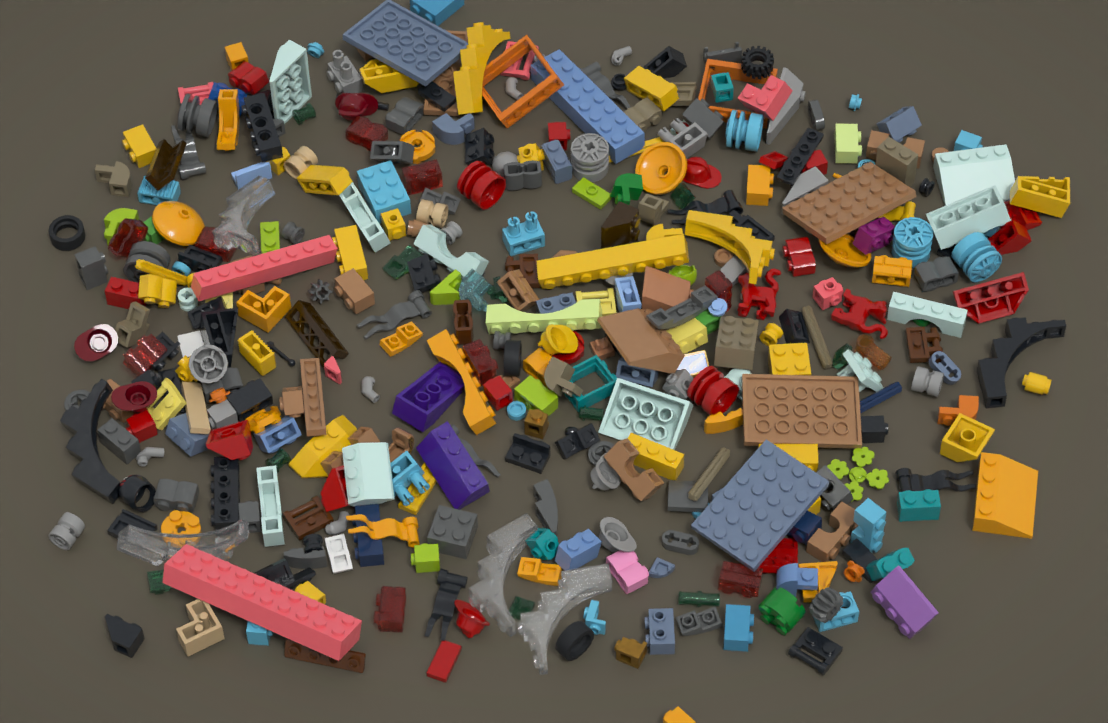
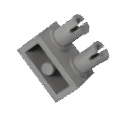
M335 50L333 52V61L327 63L328 71L326 73L328 79L334 82L336 91L341 94L364 91L363 79L349 58L344 56L341 50Z
M676 118V121L674 120L670 125L678 133L676 136L672 135L666 127H663L657 133V136L664 142L677 145L684 152L686 159L703 148L707 138V133L696 122L687 127L679 118Z

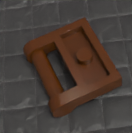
M317 495L312 497L311 501L291 511L287 510L282 513L284 521L288 523L299 541L305 536L325 528L327 524L334 522L333 517L329 511L326 512ZM314 507L316 508V509H314V510H312V511H310V512H308V513H306V514H304V515H302V516H300V517H298V518H296V519H293V518H295V517H297V516H299V515L305 513L306 511H308V510H310V509H312V508H314Z

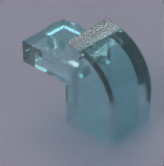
M472 268L461 281L459 287L461 300L469 299L472 308L474 306L478 311L482 309L487 312V305L490 304L482 296L492 285Z

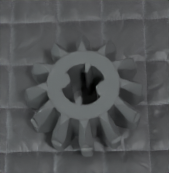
M832 588L822 589L812 600V604L809 607L810 613L816 620L823 623L831 621L834 616H837L838 611L841 610L843 597Z

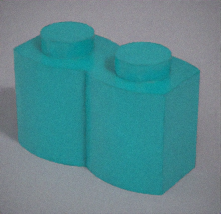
M901 548L886 554L883 558L872 561L866 569L872 581H878L885 578L897 566L905 569L911 566L915 560L909 548Z

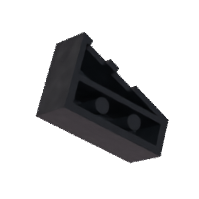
M238 307L201 312L200 329L205 345H214L220 348L227 356L228 368H231Z

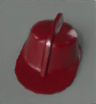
M342 93L338 95L335 101L339 115L349 121H355L360 116L372 115L377 111L379 105L377 99L367 93Z
M106 324L94 326L77 337L74 343L76 354L80 359L90 362L102 358L116 348L118 344L117 332Z
M135 382L116 388L112 392L111 400L121 410L137 413L144 412L156 400L157 390L149 382Z

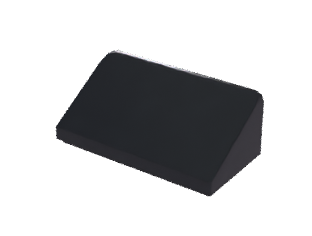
M786 309L779 316L786 344H809L810 340L802 312Z

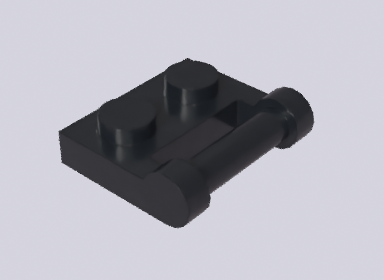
M808 627L798 641L790 648L788 655L793 658L797 657L817 669L821 675H825L841 654L843 647ZM801 649H804L805 651L809 652L810 654L814 655L815 657L819 658L824 662L821 663L820 661L801 651Z

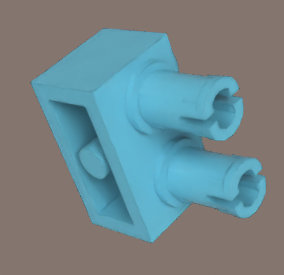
M529 212L526 213V221L520 223L517 217H513V221L509 218L508 227L502 229L503 242L510 256L545 246V234L535 212H530V215Z
M405 451L390 463L394 497L397 495L404 506L410 504L407 499L411 503L414 501V497L406 488L413 483L421 494L425 492L422 488L423 486L426 490L430 488V485L422 476L425 472L408 451Z

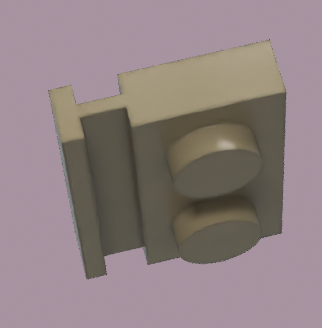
M670 82L676 85L679 97L671 106H690L695 98L696 82Z

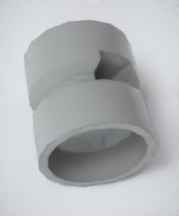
M918 366L911 390L920 393L926 391L927 395L938 397L944 373L938 371L930 373L929 369Z
M65 512L59 519L58 525L54 526L48 537L57 547L63 550H70L76 541V537H79L85 529V524L76 515Z

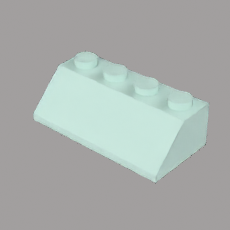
M996 185L926 214L941 250L959 243L967 235L975 232L986 233L990 229L1003 226L1011 221Z

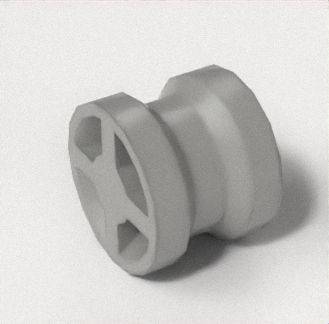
M453 221L447 223L446 228L441 229V231L446 233V243L450 245L463 234L460 226Z

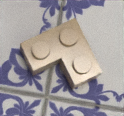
M197 599L186 604L188 618L191 622L177 628L176 631L179 643L187 656H191L225 639L222 625L209 603Z

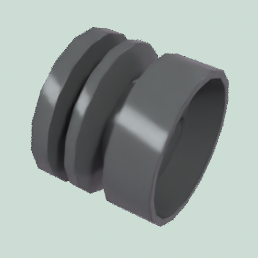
M187 93L178 112V130L184 131L186 128L187 132L191 133L194 126H196L197 135L209 137L215 124L218 101L205 98L200 105L199 96H195L193 99L192 94Z

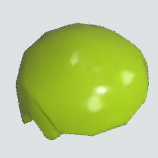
M680 265L669 270V274L690 281V286L697 279V270L694 265L691 267Z

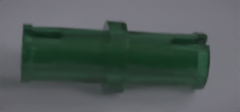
M679 591L678 604L696 605L697 607H701V605L719 607L720 593Z

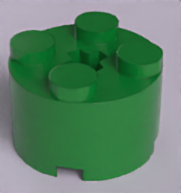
M774 587L758 606L761 612L760 619L767 625L770 623L775 625L776 630L784 636L806 614V610L803 605L799 607L796 604L798 599L793 594L781 587L778 590Z

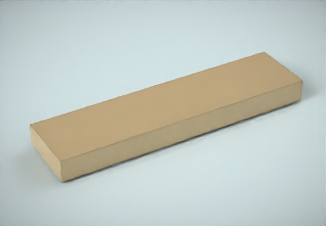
M182 382L181 390L183 398L187 403L185 410L190 433L210 434L211 428L201 383Z

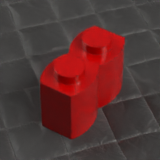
M245 61L228 73L230 84L234 88L242 89L245 93L249 94L257 93L269 83L267 73L263 69L254 67Z
M808 237L785 240L782 252L783 256L788 259L786 262L787 269L791 271L793 277L814 274L816 263Z

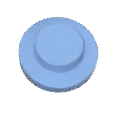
M717 298L708 307L709 312L716 317L723 316L727 311L726 301Z

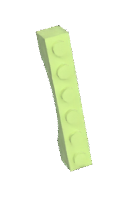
M584 299L560 311L532 314L516 310L507 304L487 305L486 326L489 334H495V331H500L501 333L511 332L514 334L523 332L536 333L545 331L546 327L550 324L565 325L572 329V331L600 329L601 326L597 319L602 317V306L600 299Z

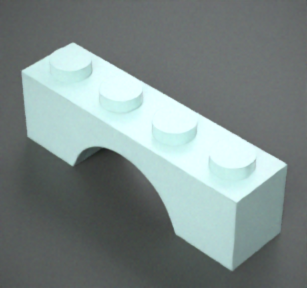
M352 182L339 196L376 253L389 245L390 241Z
M423 225L414 242V245L419 247L418 250L420 252L433 256L437 263L445 264L451 272L456 269L461 273V278L467 282L480 281L489 263L488 260L475 252H465L458 258L453 256L446 245V233L433 225Z
M893 292L888 308L887 320L906 324L913 319H924L936 324L942 331V334L961 338L968 310Z
M276 465L257 468L264 545L265 547L285 545Z

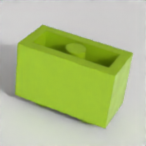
M531 375L514 388V400L524 403L528 411L529 409H539L549 416L558 409L557 394L546 388L539 379H535Z

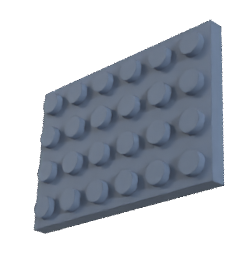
M391 0L384 1L343 34L344 41L424 86H427L460 59V49H467L466 45H469L468 42Z
M766 439L691 524V527L755 572L829 486V481Z

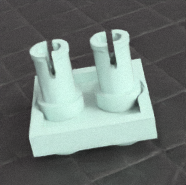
M849 349L843 353L849 364L837 373L838 376L852 377L856 374L859 382V392L866 387L876 392L884 388L880 383L882 381L881 377L875 371H872V364L866 357L863 359L858 352L854 353Z

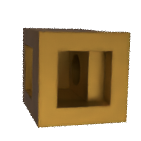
M529 409L524 421L525 435L544 439L549 427L548 414L539 409ZM532 426L539 427V431L531 429Z
M625 637L622 640L619 639L614 648L616 660L639 669L647 654V642L643 641L640 644L635 639Z

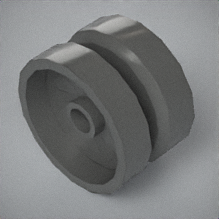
M147 241L136 242L132 245L123 268L124 274L130 281L139 283L140 276L149 273L136 269L135 265L138 259L168 268L171 260L170 255L163 247Z

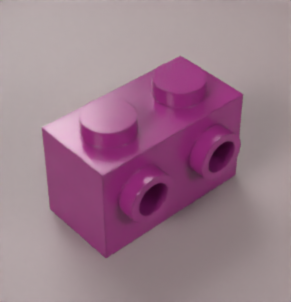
M885 217L860 226L853 245L865 255L885 247L893 240L895 226Z

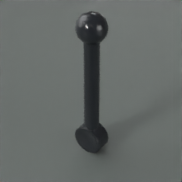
M272 341L267 342L266 345L270 347V350H274L285 359L289 366H295V360L289 359L278 350Z

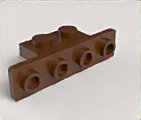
M288 638L285 642L284 656L287 658L359 673L364 672L365 653L349 650L338 661Z

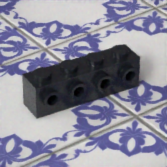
M225 456L214 457V465H211V477H214V481H211V493H214V498H211V509L214 510V514L211 515V525L215 526L217 534L241 532L238 504L240 503L239 460H231Z

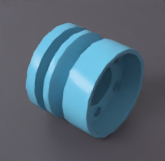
M732 110L726 126V147H732L733 141L736 140L735 148L739 149L741 142L744 141L745 150L758 152L764 115L751 113L749 120H745V112L741 111L740 117L737 119L738 110Z
M915 217L904 218L899 221L894 229L891 252L893 258L905 257L908 260H912L913 268L921 262H927L930 258L933 240L931 225L927 221Z
M981 232L967 235L960 240L952 251L953 260L960 268H963L964 273L972 282H981L995 273L1002 263L1001 254L994 246H991L990 241Z

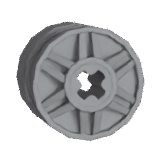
M587 133L578 136L572 142V174L578 180L584 177L591 182H596L607 175L609 169V145L602 136Z

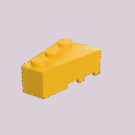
M1018 176L1010 189V204L1062 218L1070 205V177H1064L1063 180L1055 179V177L1040 179L1039 177Z

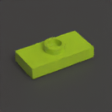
M584 177L572 188V193L600 210L612 199L609 192Z

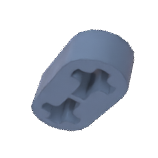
M937 351L929 358L930 367L934 371L944 373L943 381L945 383L953 385L961 378L960 369L945 353ZM940 358L942 361L937 364L935 361ZM953 372L955 375L950 378L948 375Z

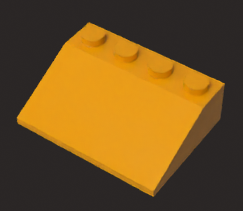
M981 452L972 531L1032 539L1038 471L1003 455Z

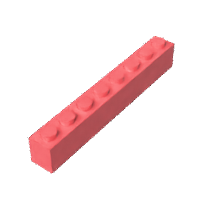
M330 235L196 272L193 274L191 289L198 301L334 263L337 247Z

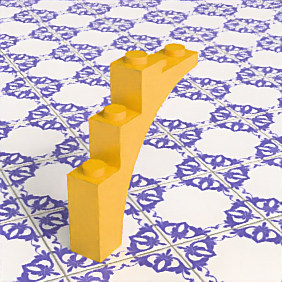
M484 22L473 23V27L467 28L469 45H466L467 49H460L462 67H460V71L453 72L458 115L483 112L482 84L487 61L499 43L503 40L511 39L510 32H503V29H491V25H484Z
M689 210L686 218L685 235L711 241L734 253L746 266L749 274V283L756 284L758 277H762L764 266H769L770 260H774L775 249L772 248L773 241L755 239V236H752L753 229L738 227L732 224L733 216Z

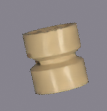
M301 146L294 155L284 162V168L292 178L296 179L310 165L318 164V158L310 148Z
M422 199L418 206L416 220L443 228L448 216V205L442 203L434 205L433 201Z

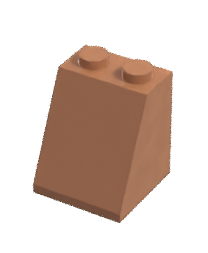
M646 266L642 309L656 311L662 308L666 311L690 298L691 292L694 291L690 289V281Z

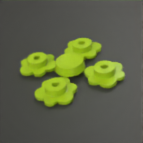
M862 447V449L855 448L853 450L852 461L856 462L859 467L852 468L850 472L849 468L846 467L847 463L844 461L840 462L838 459L832 460L831 464L827 465L839 480L849 474L852 482L844 485L851 491L853 500L856 501L862 499L864 489L859 484L863 483L865 479L869 481V486H875L877 489L884 488L885 484L889 482L886 470L879 471L878 469H873L872 472L867 474L861 468L866 464L870 465L875 456L874 452L868 450L867 447Z

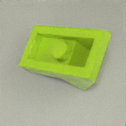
M455 269L430 291V302L432 305L454 304L455 300H460L459 292L457 291L462 285L460 272Z

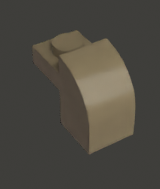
M116 161L114 167L96 164L95 174L97 182L109 183L111 195L130 196L132 181L130 171L125 164Z
M646 194L638 207L640 220L652 225H658L661 216L669 206V201Z
M136 301L130 304L126 320L118 322L115 328L118 335V343L128 348L136 345L145 336L150 326L147 323L150 309Z
M552 357L544 374L545 383L548 388L560 397L563 393L570 397L573 394L580 397L583 392L580 387L570 382L575 369L568 363Z

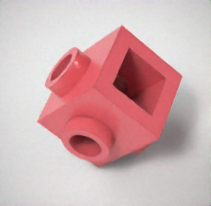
M833 277L822 280L813 287L812 298L822 310H825L831 306L838 305L842 301L843 287Z

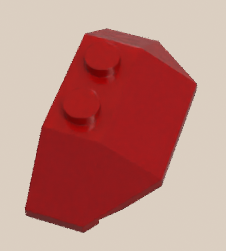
M1021 272L953 291L956 306L968 310L967 317L979 324L1014 314L1029 288L1025 274Z

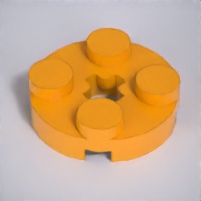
M411 130L403 134L400 141L411 145L421 144L420 147H414L413 164H419L421 161L429 159L436 151L435 139L427 131L416 132V130Z
M271 406L270 411H265V409L259 410L247 417L246 420L249 421L250 431H254L257 434L264 431L265 426L280 422L282 419L278 406Z
M172 511L161 525L162 537L165 543L175 549H181L186 544L194 545L200 539L202 533L199 518L185 511ZM184 527L186 531L178 533V528Z

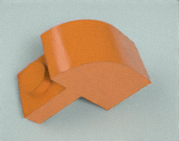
M959 395L957 408L939 407L937 424L950 426L959 413L976 420L979 396Z

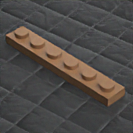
M319 358L300 359L307 436L326 435Z

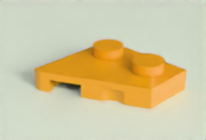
M837 561L798 565V568L818 569L817 590L801 589L803 603L812 602L816 594L830 586L837 569Z

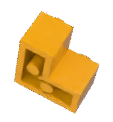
M276 286L264 298L247 290L236 302L238 316L267 333L291 309L290 294Z

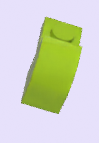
M119 208L106 215L104 218L106 228L104 238L107 239L108 247H116L120 234L135 236L140 223L138 210Z

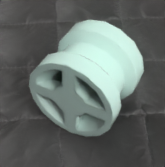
M183 288L178 292L179 305L182 310L190 311L197 308L198 300L191 288Z

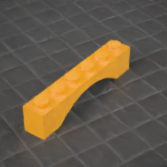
M445 329L428 339L427 342L438 361L457 370L462 376L466 392L463 414L473 432L478 435L495 425L496 422L493 417L496 414L491 406H487L488 398L483 391L480 392L479 387H481V384L476 376H472L471 373L474 371L469 362H465L466 355L462 348L458 349L457 344H459V341L455 334L451 335Z

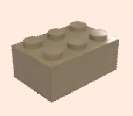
M721 316L714 366L753 370L759 320Z

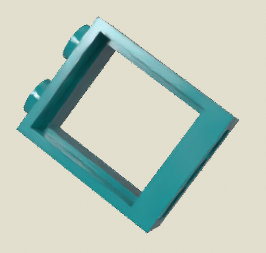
M595 355L573 366L575 371L570 382L573 383L596 372L605 383L602 387L584 396L581 394L578 397L573 394L570 397L564 394L577 412L612 395L617 377L614 373L611 374L604 360L601 361Z

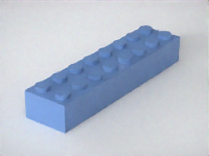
M560 49L544 57L564 84L563 87L549 98L585 134L591 133L602 136L608 142L609 156L615 164L643 149L642 147L645 146V133ZM540 60L530 65L531 80L536 85L550 76Z

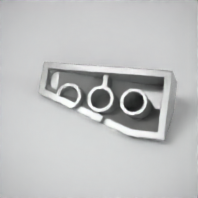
M784 67L780 79L787 83L792 89V93L774 121L770 120L766 139V144L768 145L772 143L799 109L800 102H804L805 99L804 83Z

